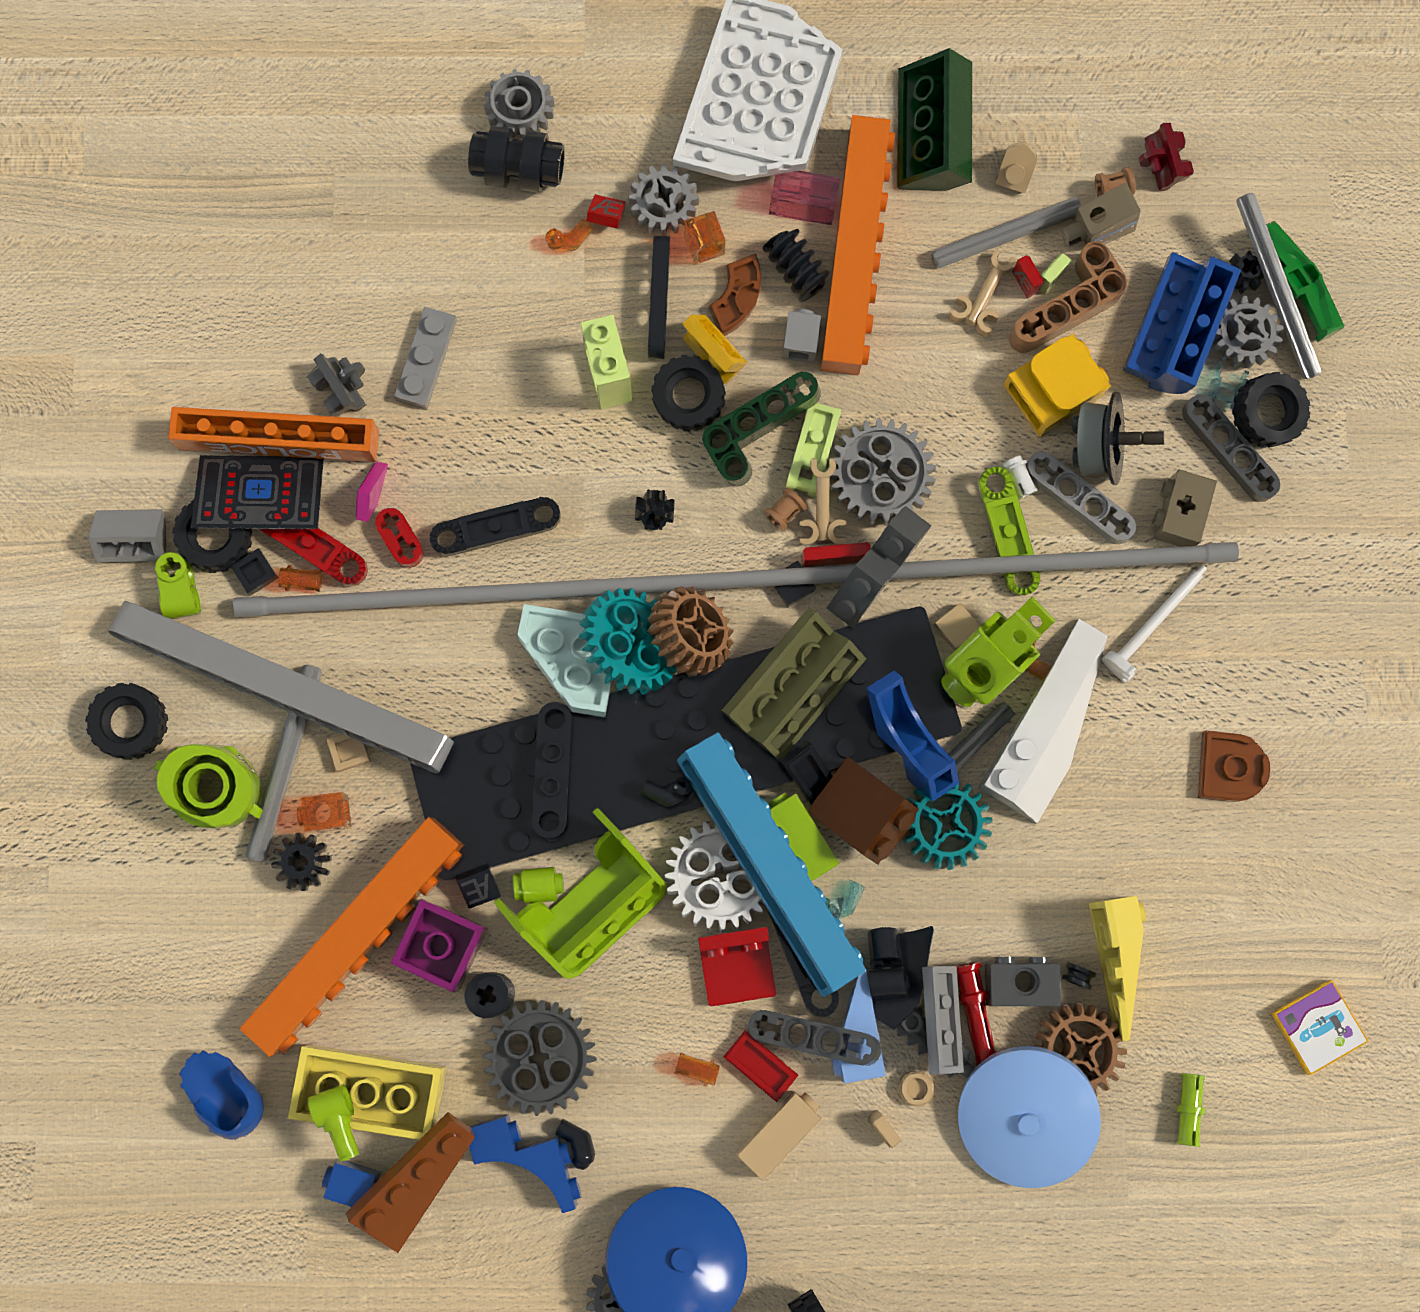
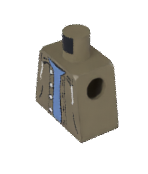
M1127 182L1077 209L1075 223L1061 229L1063 239L1068 247L1083 240L1086 245L1093 241L1106 244L1136 230L1141 210Z

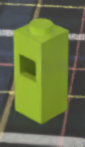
M784 793L769 802L772 819L777 827H781L787 834L790 848L795 856L800 857L805 863L808 870L807 875L811 881L840 864L797 794L788 797Z

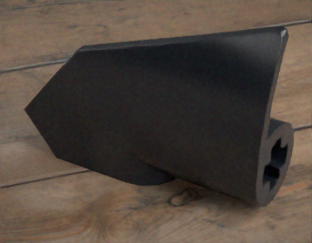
M933 926L899 933L896 928L892 927L875 928L868 932L871 968H868V977L875 1019L892 1030H895L921 1004L924 989L922 967H928L934 934Z

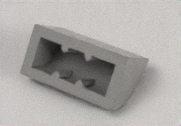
M163 509L96 510L88 535L96 562L157 561L161 555L165 554L166 524Z

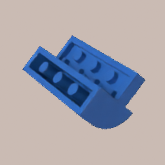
M1172 252L1166 260L1123 371L1149 382V388L1160 392L1183 394L1193 389L1198 382L1241 269L1212 256L1201 265Z

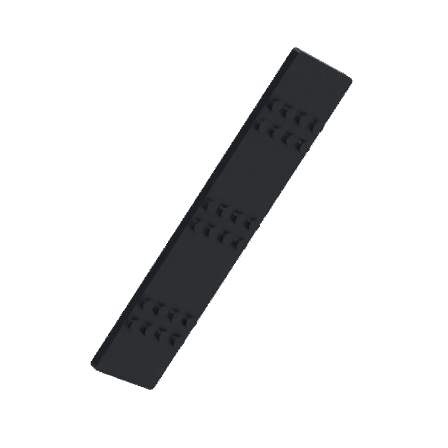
M918 606L857 623L854 628L847 626L833 630L848 638L866 657V660L788 753L807 739L814 746L829 771L839 769L847 756L856 763H861L896 753L893 748L877 735L867 687L892 671L897 672L903 677L906 691L914 709L936 741L955 736L961 732L962 725L954 700L942 686L941 679L945 675V670L925 608ZM775 647L726 660L719 668L706 675L699 676L697 674L696 676L689 677L686 672L673 675V678L665 685H662L656 691L651 689L643 695L639 689L635 693L629 694L628 688L610 693L605 717L571 712L572 732L567 824L564 832L554 839L540 837L532 826L538 714L451 738L454 744L439 773L430 772L410 763L424 819L426 820L428 817L435 818L464 844L459 851L462 857L450 870L444 867L439 873L440 878L446 881L456 879V875L487 863L491 869L602 837L608 829L594 815L593 811L597 808L619 831L704 808L705 806L693 787L692 793L687 800L672 807H666L642 796L641 792L647 780L664 787L676 781L679 777L687 778L676 760L686 750L718 732L733 747L736 761L751 776L752 786L756 792L794 782L780 761L744 733L721 711ZM557 710L549 712L545 718L546 725L552 729L560 728L565 722L564 715ZM546 812L539 820L540 827L545 831L555 830L560 822L559 817L552 812Z

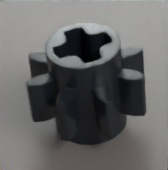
M1250 250L1242 258L1235 253L1229 261L1232 266L1241 269L1234 288L1239 289L1240 294H1243L1248 287L1254 291L1257 290L1261 285L1260 279L1264 278L1257 257L1252 255Z
M648 489L643 498L636 497L635 521L642 520L646 530H662L666 522L673 523L675 500H667L664 490Z

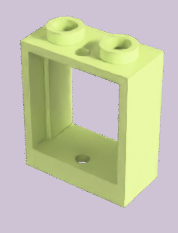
M614 315L581 322L584 347L601 410L633 402L630 374Z

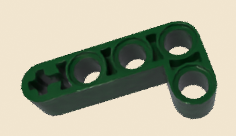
M801 371L792 375L705 429L702 436L703 444L718 471L729 484L733 486L745 485L752 476L751 464L742 451L744 447L798 416L819 401L821 390L813 374ZM805 384L809 388L810 393L808 395H804L800 391L799 387ZM790 392L792 398L795 401L793 405H791V402L788 396L786 395V393ZM775 400L783 401L784 408L780 413L771 414L768 412L770 403ZM753 417L756 419V424L751 430H740V423L744 418ZM716 435H727V442L723 447H712V440ZM732 463H743L742 473L738 476L728 475V468Z

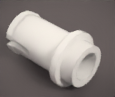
M1021 455L1003 463L1004 468L1013 478L1019 500L1038 491L1025 466L1028 462L1023 460Z

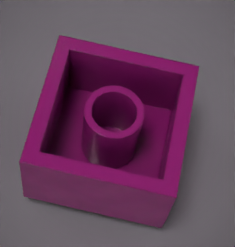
M420 899L390 964L453 993L459 992L489 928L428 900Z

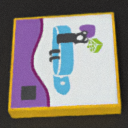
M1333 980L1325 981L1270 1013L1306 1075L1314 1074L1369 1042Z

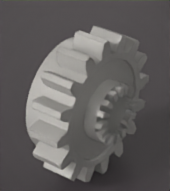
M513 69L510 74L505 75L501 73V78L497 82H490L492 91L485 92L484 94L486 100L484 110L485 114L488 115L490 127L493 125L512 128L514 138L516 135H520L522 140H524L528 130L538 132L537 129L539 127L544 130L549 128L547 119L554 118L552 107H555L554 97L551 96L549 84L543 85L540 75L533 77L530 75V70L522 73ZM516 103H517V104H520V103H521V104H524V103H525V105H523V106H521V107H514V106H516Z

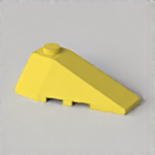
M1137 896L1089 903L1111 1022L1116 1021L1119 1024L1113 1034L1120 1035L1122 1041L1130 1040L1144 931L1142 923L1146 922L1144 905L1142 902H1138Z

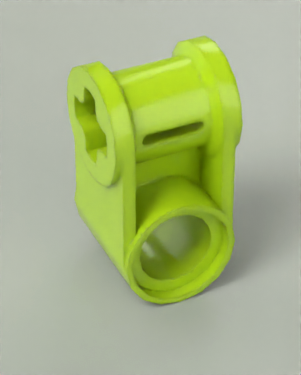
M174 552L161 555L155 564L162 615L169 619L200 614L201 605L192 565L181 555ZM174 564L179 565L181 569L175 570V576L169 574V571L174 569Z

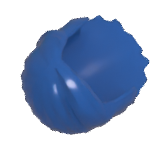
M202 1050L200 1054L193 1053L186 1060L185 1066L181 1069L179 1075L182 1077L180 1087L184 1089L193 1104L197 1118L208 1126L209 1132L224 1139L236 1140L250 1134L263 1117L264 1104L260 1092L228 1057L217 1052L208 1053L205 1050Z

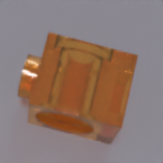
M715 211L684 221V238L694 265L725 255L726 240Z
M337 792L301 797L302 806L297 807V819L299 826L304 827V832L314 834L352 828L348 794ZM327 804L331 810L330 817L327 821L319 823L316 819V811L321 805Z

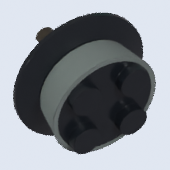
M1119 392L1112 393L1108 405L1083 402L1079 414H1073L1072 429L1073 434H1077V447L1073 448L1072 461L1073 467H1079L1082 475L1107 472L1111 484L1118 485L1123 469L1125 445H1164V431L1125 432L1123 402Z

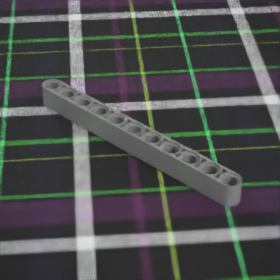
M128 601L122 603L107 630L114 637L130 645L433 773L440 772L454 744L451 738L438 731Z

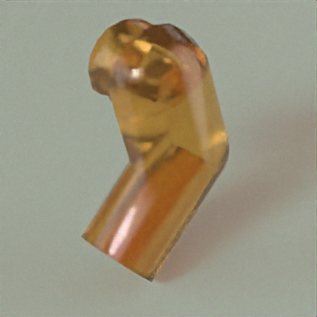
M581 219L570 233H561L560 230L555 228L550 229L545 235V240L548 243V247L555 252L575 251L594 229L590 223Z

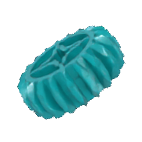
M958 784L942 795L954 798L953 803L946 811H939L926 806L925 804L930 799L917 788L914 790V794L919 801L910 797L906 799L919 810L916 813L915 821L908 829L911 830L912 835L903 838V842L907 844L913 840L915 841L917 846L913 847L910 853L911 855H916L922 850L924 852L920 860L922 864H926L933 857L934 869H939L942 865V860H945L947 870H953L955 866L954 859L957 860L960 867L967 866L965 854L970 859L977 860L979 856L974 847L980 850L987 848V844L979 838L980 836L984 838L991 837L992 832L982 829V825L990 824L993 820L992 817L982 818L981 813L987 811L989 805L983 804L978 807L976 802L981 799L982 794L978 792L970 797L968 795L972 788L970 784H966L961 791L958 790ZM963 805L969 811L972 819L971 833L960 821ZM920 814L932 826L933 832L929 843L924 839L920 830ZM952 814L949 824L953 827L954 831L948 829L940 834L943 824L938 821V817L941 816L944 819ZM947 836L962 839L966 842L958 851L944 852L937 850Z

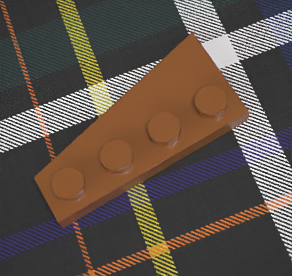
M447 1112L346 1212L348 1222L399 1253L474 1140L475 1135L472 1129Z

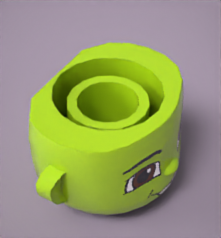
M212 744L180 746L169 753L164 761L157 760L153 768L158 771L157 790L164 803L181 819L198 827L219 829L237 826L250 815L260 819L263 810L257 805L260 797V781L257 772L251 763L233 746ZM215 770L223 779L224 787L218 799L208 803L199 793V783L204 774Z

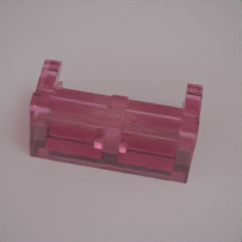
M804 171L775 174L769 214L832 225L841 178Z

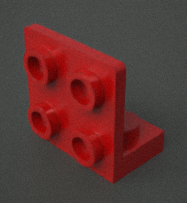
M767 927L698 938L709 1006L713 1007L776 996Z

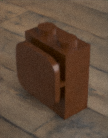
M847 756L807 812L863 856L879 865L882 860L891 854L911 827L919 809Z

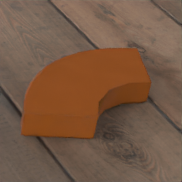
M756 253L726 265L728 276L727 288L718 300L709 305V311L716 327L724 336L740 327L750 316L757 303L761 286V269Z

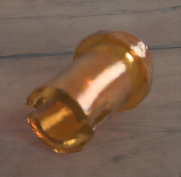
M288 565L287 568H280L278 584L279 587L285 588V591L288 592L291 588L320 592L323 574L321 570L293 569L292 565Z
M681 1052L674 1074L704 1082V1087H707L708 1084L714 1086L720 1065L714 1064L715 1060L711 1059V1062Z

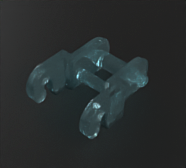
M1218 362L1210 382L1214 384L1213 391H1209L1208 396H1211L1210 399L1213 401L1217 399L1230 403L1229 408L1232 409L1234 407V396H1237L1238 389L1248 381L1246 377H1248L1249 371L1244 370L1239 384L1234 386L1222 382L1220 368H1222L1223 363ZM1220 386L1233 390L1232 397L1219 393Z

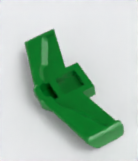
M1276 221L1267 223L1268 231L1294 300L1302 299L1318 334L1315 337L1317 343L1331 337L1343 329L1345 325L1323 280V275L1315 263L1304 254Z

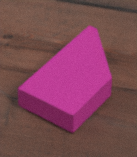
M378 461L374 463L357 490L355 515L357 520L368 522L378 506L388 468L387 463Z

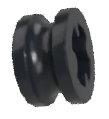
M1067 962L1068 972L1065 975L1063 974L1061 979L1091 990L1090 980L1096 977V973Z

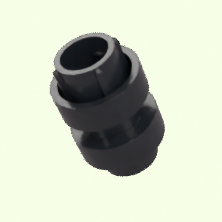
M492 125L489 133L481 131L473 133L469 146L468 169L472 176L484 177L485 184L488 186L507 188L510 179L520 180L521 190L541 193L544 186L557 187L561 184L565 147L562 143L549 141L548 133L528 130L524 140L514 139L512 128Z

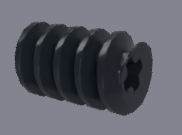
M794 229L790 232L786 230L772 237L764 244L762 250L769 253L768 258L772 263H777V271L785 273L783 279L786 283H792V292L795 294L800 293L798 297L799 302H805L824 287L825 279L830 272L825 270L818 273L817 270L822 265V261L810 262V259L815 254L813 249L806 252L802 251L807 244V240L795 241V238L800 233L799 229Z
M498 972L481 973L472 978L467 984L464 993L465 1003L469 1011L475 1016L493 1018L506 1012L513 1004L515 987L504 974ZM494 988L492 994L497 997L496 1000L486 1002L488 996L483 993L484 989Z

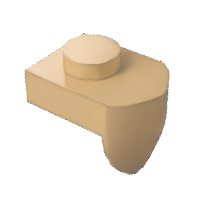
M1020 142L1007 147L995 184L1026 193L1037 162V154L1029 144Z

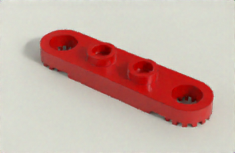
M320 528L259 529L345 586L359 585L367 576L368 567L365 560ZM351 560L356 561L359 564L356 576H352V578L344 577L341 573L343 564Z

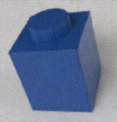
M347 1160L337 1161L334 1167L328 1166L325 1172L322 1187H325L326 1191L323 1198L352 1207L379 1180L381 1171Z

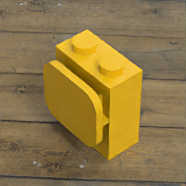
M1074 334L1059 339L1037 353L1031 361L1010 373L1003 384L1039 437L1071 418L1073 414L1080 412L1083 402L1094 403L1102 398L1111 387L1105 370L1097 366L1090 356L1087 345L1082 340H1078Z

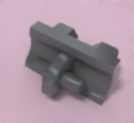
M321 353L313 359L317 366L307 375V378L316 390L323 391L329 385L331 386L334 393L324 400V405L330 414L339 416L350 409L360 411L366 406L357 391L364 385L360 379L365 372L362 363L356 362L351 364L346 357L338 361L336 357L326 358Z

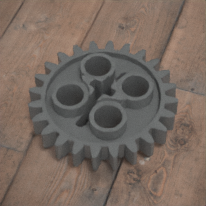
M540 1000L538 1009L534 1010L532 1003L527 1001L524 1013L517 1006L512 1007L514 1018L511 1019L505 1014L501 1015L500 1018L505 1026L503 1028L495 1025L492 1026L491 1029L497 1035V1038L485 1040L487 1045L493 1047V1051L483 1054V1058L492 1060V1065L483 1070L485 1073H494L495 1078L488 1085L495 1086L499 1084L501 1089L496 1097L501 1098L508 1094L510 1099L507 1107L510 1108L518 1101L521 1103L520 1113L522 1114L525 1113L529 1105L533 1106L535 1116L540 1114L542 1106H546L550 1115L553 1114L554 1103L557 1102L563 1109H566L568 1107L567 1096L575 1101L579 1099V1095L575 1090L576 1087L581 1089L588 1088V1084L582 1077L594 1075V1071L586 1067V1065L597 1060V1057L587 1054V1050L596 1044L595 1042H585L584 1037L591 1030L590 1028L579 1030L578 1026L583 1018L579 1017L571 1021L569 1019L572 1011L570 1007L562 1014L558 1013L559 1002H555L551 1009L547 1010L545 1000ZM532 1026L537 1028L541 1052L548 1053L549 1058L543 1064L549 1082L548 1088H544L542 1085L539 1063L537 1061L532 1062L531 1056L536 1053L534 1039L531 1034ZM556 1026L561 1030L562 1041L559 1045L552 1046L545 1041L544 1032L547 1027ZM515 1034H521L527 1038L528 1048L523 1054L515 1053L510 1047L511 1038ZM564 1061L569 1065L570 1075L567 1079L558 1080L552 1075L551 1067L554 1062ZM529 1069L534 1073L536 1082L533 1087L524 1088L518 1083L517 1076L520 1070Z

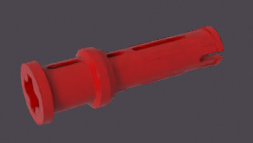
M981 961L956 965L960 993L958 995L960 1005H964L977 1066L986 1058L996 1053L985 1001L988 1000V991L983 989L979 971L982 967Z

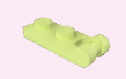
M816 403L807 409L785 488H790L794 492L795 489L808 492L807 496L816 498V475L813 473L812 480L799 477L801 468L811 471L810 461L812 458L817 459V469L825 471L841 409Z

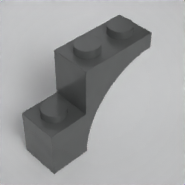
M904 506L887 525L873 547L853 568L827 606V609L851 628H854L893 575L916 549L932 525L907 506Z

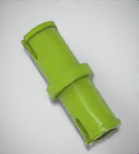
M1182 1073L1181 1105H1177L1176 1111L1180 1112L1177 1144L1200 1147L1201 1115H1205L1206 1109L1202 1108L1203 1084L1205 1080L1203 1075Z

